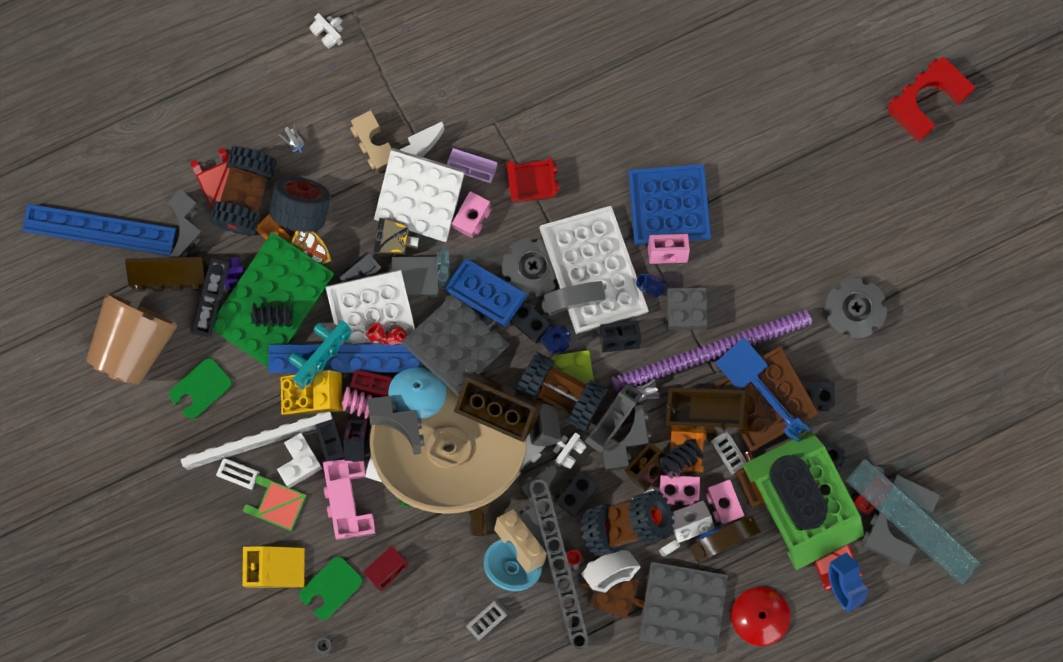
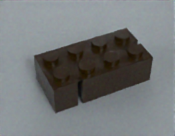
M669 388L667 402L669 408H667L665 424L669 431L725 433V430H727L729 434L747 433L749 395L746 390Z

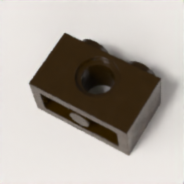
M649 442L624 471L633 483L646 491L662 474L663 470L660 466V459L666 457L661 449Z

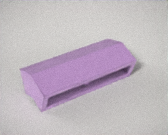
M453 148L447 165L465 170L464 175L491 183L498 163Z

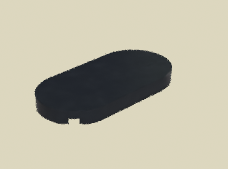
M785 455L775 460L769 471V479L791 522L803 530L818 528L826 519L828 506L806 463L792 455Z

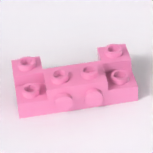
M344 459L323 462L327 487H324V494L326 499L329 498L330 506H327L329 518L332 517L336 540L376 534L372 514L357 516L351 483L352 479L366 476L364 461L352 462L345 461Z

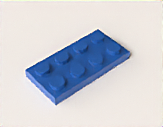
M466 258L444 288L447 293L455 296L504 327L508 325L527 297L521 290Z

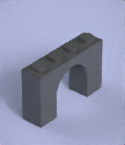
M897 475L894 479L890 478L889 482L892 484V488L888 491L886 497L884 496L879 502L880 511L878 514L875 513L870 522L873 526L870 532L866 531L862 541L865 542L863 548L901 566L908 567L917 548L898 540L890 533L887 526L888 514L897 505H909L930 515L933 513L940 495Z

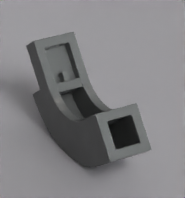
M602 281L583 283L545 294L544 298L541 299L542 310L547 317H553L568 309L598 304L606 300Z

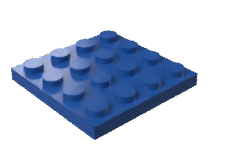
M704 164L628 170L635 245L648 244L650 235L688 234L689 241L711 239Z

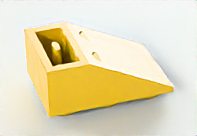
M331 370L318 371L313 377L311 384L303 390L292 380L295 375L281 377L282 415L343 411L341 405V373Z
M243 547V587H304L305 548Z

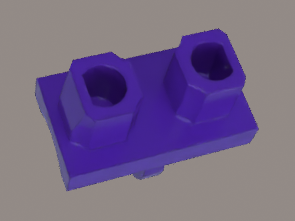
M238 257L229 259L230 268H228L225 280L226 290L231 289V284L237 283V277L243 276L245 273Z

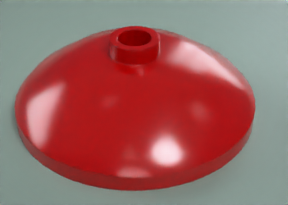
M754 587L746 590L737 598L732 608L731 619L736 633L745 642L755 646H768L779 641L785 635L790 625V609L786 600L777 591L767 587ZM760 612L765 613V619L759 618Z

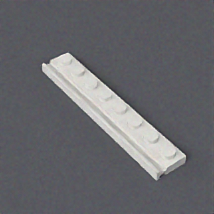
M322 412L311 418L300 419L296 423L284 424L274 430H265L255 436H247L236 442L232 441L217 448L206 449L202 453L190 454L186 458L181 459V463L186 470H190L296 436L299 433L302 434L315 430V424L331 420L333 416L330 412Z

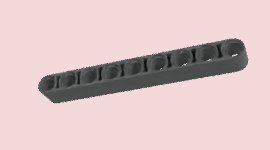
M536 478L530 482L529 491L547 553L570 644L575 649L583 650L589 643L551 495L547 483L542 479ZM537 482H541L544 486L543 491L540 493H536L533 490ZM543 501H546L549 505L548 510L545 512L539 511L538 508L539 504ZM548 520H551L554 524L553 529L550 531L544 530L543 526ZM551 540H558L559 545L557 549H549V542ZM556 559H563L564 564L562 568H554V561ZM562 578H568L569 580L568 586L565 588L559 587V580ZM567 597L574 599L573 605L570 607L564 606V600ZM572 616L579 618L578 624L575 626L569 625V619ZM577 635L584 637L580 645L574 644V638Z

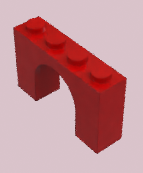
M944 56L939 60L934 59L928 65L929 69L926 72L922 71L916 76L915 83L906 85L902 90L903 94L899 98L895 96L888 103L890 106L887 112L918 143L935 126L917 106L916 95L920 90L926 87L940 88L960 105L975 89Z

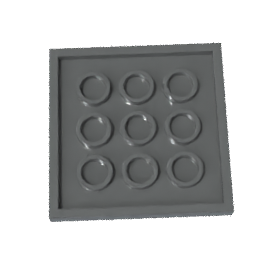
M453 295L402 341V345L457 396L461 392L466 376L473 372L481 374L510 346L495 330L492 331L482 322V318L474 310Z
M650 562L638 640L716 654L728 575Z

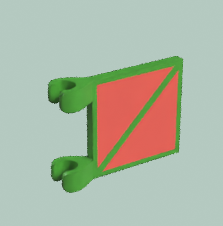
M257 476L255 482L266 487L267 490L259 509L245 505L243 511L292 531L306 495L264 477Z

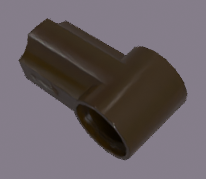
M489 503L469 511L471 516V536L488 535L487 515H489Z

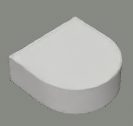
M676 539L661 548L659 552L665 557L678 549L680 544Z

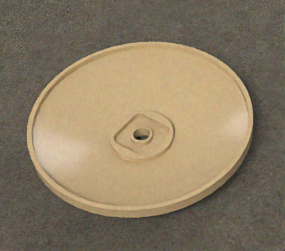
M447 386L446 401L440 411L431 417L421 419L422 429H419V435L423 434L425 446H421V454L414 455L406 437L391 427L372 425L370 434V450L373 465L379 478L388 490L397 498L415 508L443 514L474 510L490 503L503 494L518 476L524 463L527 448V438L523 443L454 412L459 395L457 396ZM450 445L454 447V450L446 452L444 447Z

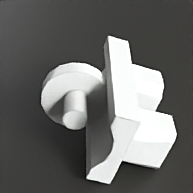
M319 13L314 16L316 21L309 28L315 36H318L322 31L327 33L321 41L328 49L335 44L339 46L343 43L341 36L335 31V29L338 32L343 30L340 26L342 22L340 17L333 19L331 16H328L329 24Z
M577 433L573 435L567 445L565 443L568 438L564 435L561 438L562 440L556 443V447L553 449L554 453L558 454L563 449L555 460V464L558 466L563 465L571 469L576 462L569 455L571 450L573 449L581 455L586 449L587 445L580 439V435Z

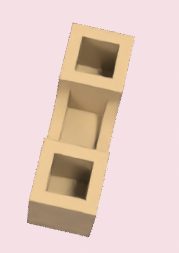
M370 110L351 120L352 127H350V130L355 138L359 137L361 141L359 146L363 154L367 152L370 157L367 161L371 169H376L379 174L386 170L392 148L388 142L381 146L371 143L372 137L381 132Z
M511 510L498 517L494 530L505 544L510 541L514 544L517 550V560L527 574L543 566L547 553L517 513Z

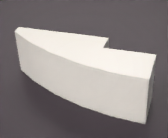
M440 122L408 137L410 145L400 150L423 157L444 132L443 123Z

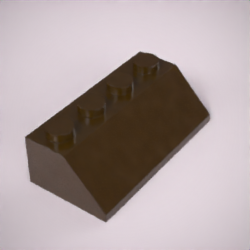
M202 257L125 259L128 285L136 292H144L145 289L161 292L166 288H172L173 291H183L184 288L201 291L208 268L207 263Z
M473 372L465 378L454 412L524 443L538 419L543 402Z

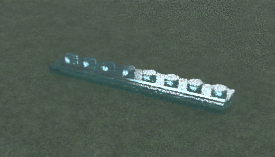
M863 459L861 464L846 479V482L960 585L966 582L976 566L980 564L866 459Z

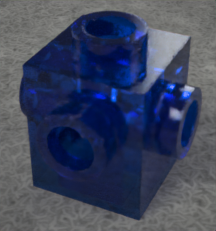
M559 324L555 327L551 325L544 331L545 335L540 338L541 343L552 356L559 351L561 353L564 352L571 342L570 332L565 326L561 328Z

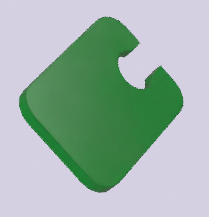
M205 359L170 390L169 397L176 405L180 402L182 396L190 395L193 398L192 405L186 407L181 412L187 418L195 419L229 390L232 383L215 361Z
M335 557L300 591L299 597L307 606L315 595H321L324 598V604L313 613L319 619L326 620L360 588L362 578L344 559Z

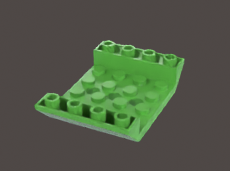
M812 431L799 436L801 440L798 442L791 440L743 464L750 481H755L789 549L787 554L795 570L864 536L861 517L825 446ZM792 455L802 459L810 470L819 489L821 485L828 486V495H823L828 506V513L824 523L818 528L812 530L800 529L788 517L769 479L771 465L778 458Z

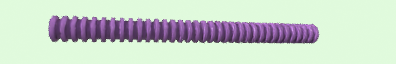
M804 309L803 312L792 313V316L781 317V320L775 319V322L770 321L769 324L764 323V326L753 327V330L747 329V332L736 333V336L730 335V338L719 339V342L713 341V344L702 345V348L696 347V350L685 351V354L680 353L679 356L668 357V360L663 359L662 362L651 363V366L646 365L645 368L634 369V372L629 371L628 374L617 375V378L612 377L611 382L615 392L618 394L627 383L635 388L637 384L648 383L649 380L659 379L660 376L665 377L666 374L669 376L671 372L676 373L677 370L682 371L683 368L686 370L688 366L693 367L694 364L697 366L700 362L703 364L705 360L710 361L711 358L714 360L717 356L720 358L722 354L728 352L743 337L754 346L756 342L759 344L762 340L764 342L767 339L771 340L773 336L776 338L779 334L781 336L783 333L788 334L790 330L793 332L795 329L799 330L800 327L805 328L807 324L810 326L812 325V319L808 310Z

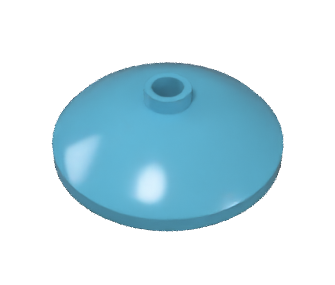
M412 367L401 371L393 378L389 386L388 395L391 396V402L396 403L397 412L416 410L417 417L425 419L440 411L446 401L447 390L446 385L428 368Z
M502 539L496 541L488 548L484 557V569L487 576L495 585L505 590L522 591L528 589L538 581L542 572L541 566L527 574L517 560V550L511 541L507 544Z

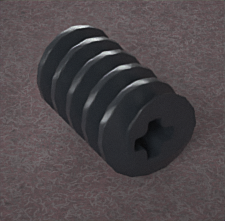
M253 303L252 323H255L256 327H260L262 324L264 327H268L269 324L271 327H276L277 324L279 327L284 325L291 327L293 324V305L288 308L287 303H284L283 308H280L279 303H276L275 308H273L272 304L269 303L268 307L265 308L264 303H261L260 308H257V304Z
M685 440L678 448H674L672 453L669 452L666 454V457L660 459V466L664 473L672 479V473L679 476V469L685 472V465L690 468L692 466L691 461L697 463V457L703 459L704 454L695 442Z

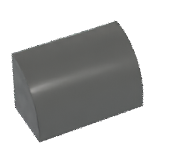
M546 404L542 405L538 419L530 431L532 445L549 446L562 440L556 407Z

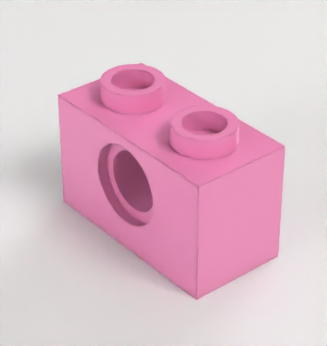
M470 191L452 222L453 229L471 238L475 234L478 235L483 226L481 222L484 218L487 219L491 213L490 201ZM476 212L478 217L476 219H469L468 214Z
M688 234L649 236L648 255L650 264L688 262L690 251Z
M730 480L707 489L706 499L709 505L713 504L715 511L712 513L716 523L720 522L721 526L744 517ZM726 499L729 502V507L721 508L718 504L719 500Z

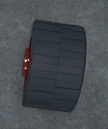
M302 177L280 179L274 185L269 215L273 221L284 228L299 232L317 231L325 225L331 194L325 186Z

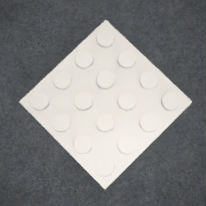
M392 148L374 220L379 221V217L408 226L409 231L446 242L465 170Z
M401 270L326 286L335 328L343 320L352 330L350 338L342 344L379 343L377 341L371 342L365 336L369 327L377 322H380L385 328V333L394 327H402L408 336L415 330Z

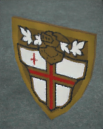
M296 231L291 245L321 265L332 261L324 241L315 232Z

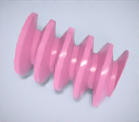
M347 387L341 400L343 411L350 407V414L357 410V416H360L364 412L365 419L369 417L367 399L372 398V396L368 394L365 398L364 392H360L357 396L356 389L350 393V387Z

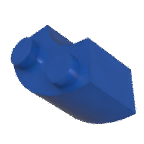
M846 552L830 562L829 581L838 602L849 613L865 602L869 590L860 577V564Z

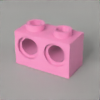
M660 476V492L663 493V497L668 499V504L675 505V502H683V505L690 506L699 502L700 477L673 476L671 479L668 476ZM672 486L675 489V494L667 495L664 492V488ZM692 487L695 492L694 495H685L684 488Z

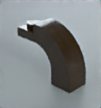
M751 515L701 539L690 546V549L697 563L700 564L756 536L761 531Z

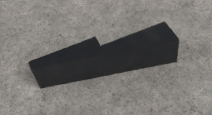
M210 258L190 334L207 338L211 337L230 262Z

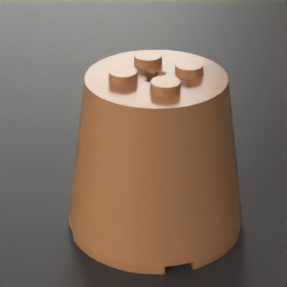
M106 293L86 361L94 366L93 369L102 373H108V376L112 379L139 385L178 325L141 306L140 309L130 306L131 301Z

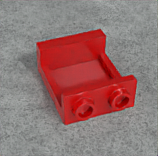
M548 157V160L520 164H514V161L507 162L511 203L556 198V192H560L559 181H555L554 174H557L556 162L552 163V157Z

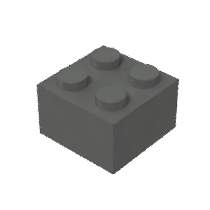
M706 288L667 289L668 331L706 330Z

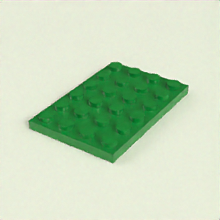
M271 232L217 313L213 331L269 368L268 345L290 344L326 290V286L330 284L336 274L274 232ZM253 303L257 304V308H260L261 303H264L265 308L268 307L269 303L272 304L273 308H275L276 303H279L280 308H283L284 303H287L288 308L293 305L292 326L287 327L284 325L279 327L277 324L276 327H271L269 324L268 327H264L262 324L260 327H256L255 323H252L251 316Z

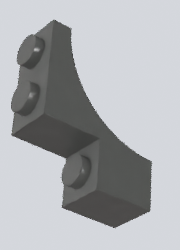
M179 189L167 202L176 213L180 227L178 242L170 254L172 258L189 257V252L193 247L196 248L203 241L202 237L204 236L199 229L188 221L198 214L200 207L193 199Z
M627 383L585 442L601 453L616 435L643 393Z
M391 396L367 399L370 425H383L399 431L409 441L413 454H421V446H425L423 434L419 435V429H422L421 417H417L416 410L397 412L396 403L391 402Z
M642 405L634 407V423L626 438L616 446L602 451L605 472L626 469L629 466L628 463L632 462L630 451L626 452V449L647 446L648 440H652L650 428L646 429L645 421H648L647 410H643Z

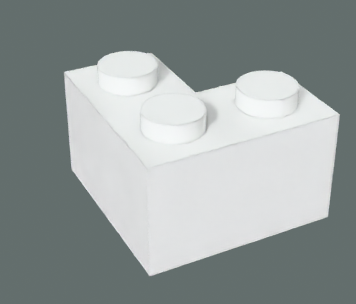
M301 433L284 442L293 460L277 470L288 488L295 486L323 469Z

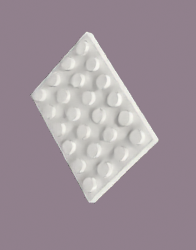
M612 206L547 223L539 227L560 289L596 281H602L606 300L594 305L568 309L576 334L599 328L600 324L616 323L649 312Z

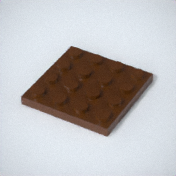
M782 346L762 356L769 366L758 375V378L788 413L795 418H800L804 422L820 414ZM727 377L714 384L716 389L738 390ZM750 382L742 389L746 390L749 395L747 433L742 434L750 451L754 452L785 434L783 430L787 426L784 419L755 385Z

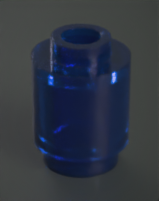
M649 273L641 274L637 278L636 286L644 293L659 297L665 291L663 279Z

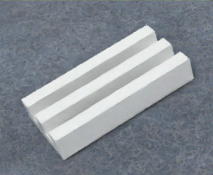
M223 458L216 476L253 490L256 483L255 480L260 472ZM227 463L229 465L252 473L253 477L247 476L245 474L225 467V464ZM224 470L251 482L250 484L244 483L222 474V471Z

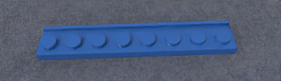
M27 204L24 226L22 228V231L26 233L170 256L172 253L177 232L176 228Z
M269 344V373H297L300 369L289 361L290 356L296 352L308 361L321 344ZM341 344L337 353L329 358L321 371L354 372L356 369L364 372H401L412 367H423V363L402 344Z

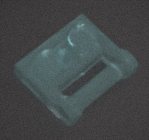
M441 247V253H437L438 269H440L437 272V279L442 289L450 281L449 247Z

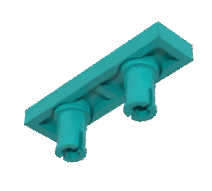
M343 320L333 331L322 323L316 325L314 332L325 341L308 361L296 352L290 356L289 361L300 369L292 380L302 390L311 384L313 377L318 371L323 370L326 362L337 353L340 345L350 338L352 330Z

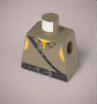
M379 217L373 253L375 257L406 256L407 247L418 249L419 237L409 236L408 226Z

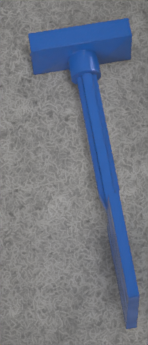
M744 337L715 362L738 390H742L750 382L755 385L784 419L787 427L783 431L788 437L798 442L801 439L797 435L803 429L809 432L812 430L808 423L798 417L791 416L758 378V375L769 365Z

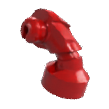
M377 322L369 327L365 336L371 342L377 341L381 344L383 342V345L402 344L407 334L402 327H394L385 333V328L380 322Z

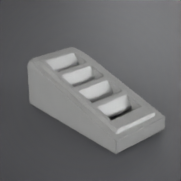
M727 431L710 442L731 475L742 469L743 464L747 463ZM726 439L727 443L719 447L718 444ZM731 446L732 449L723 454L722 451ZM735 452L736 456L728 461L726 457ZM738 459L741 461L734 467L730 465Z
M496 599L466 627L479 641L510 613ZM493 607H495V608L499 611V613L501 614L500 617H499V615L492 609ZM489 612L496 621L493 622L486 613ZM483 617L490 626L487 628L480 618ZM476 622L484 630L482 633L474 625Z

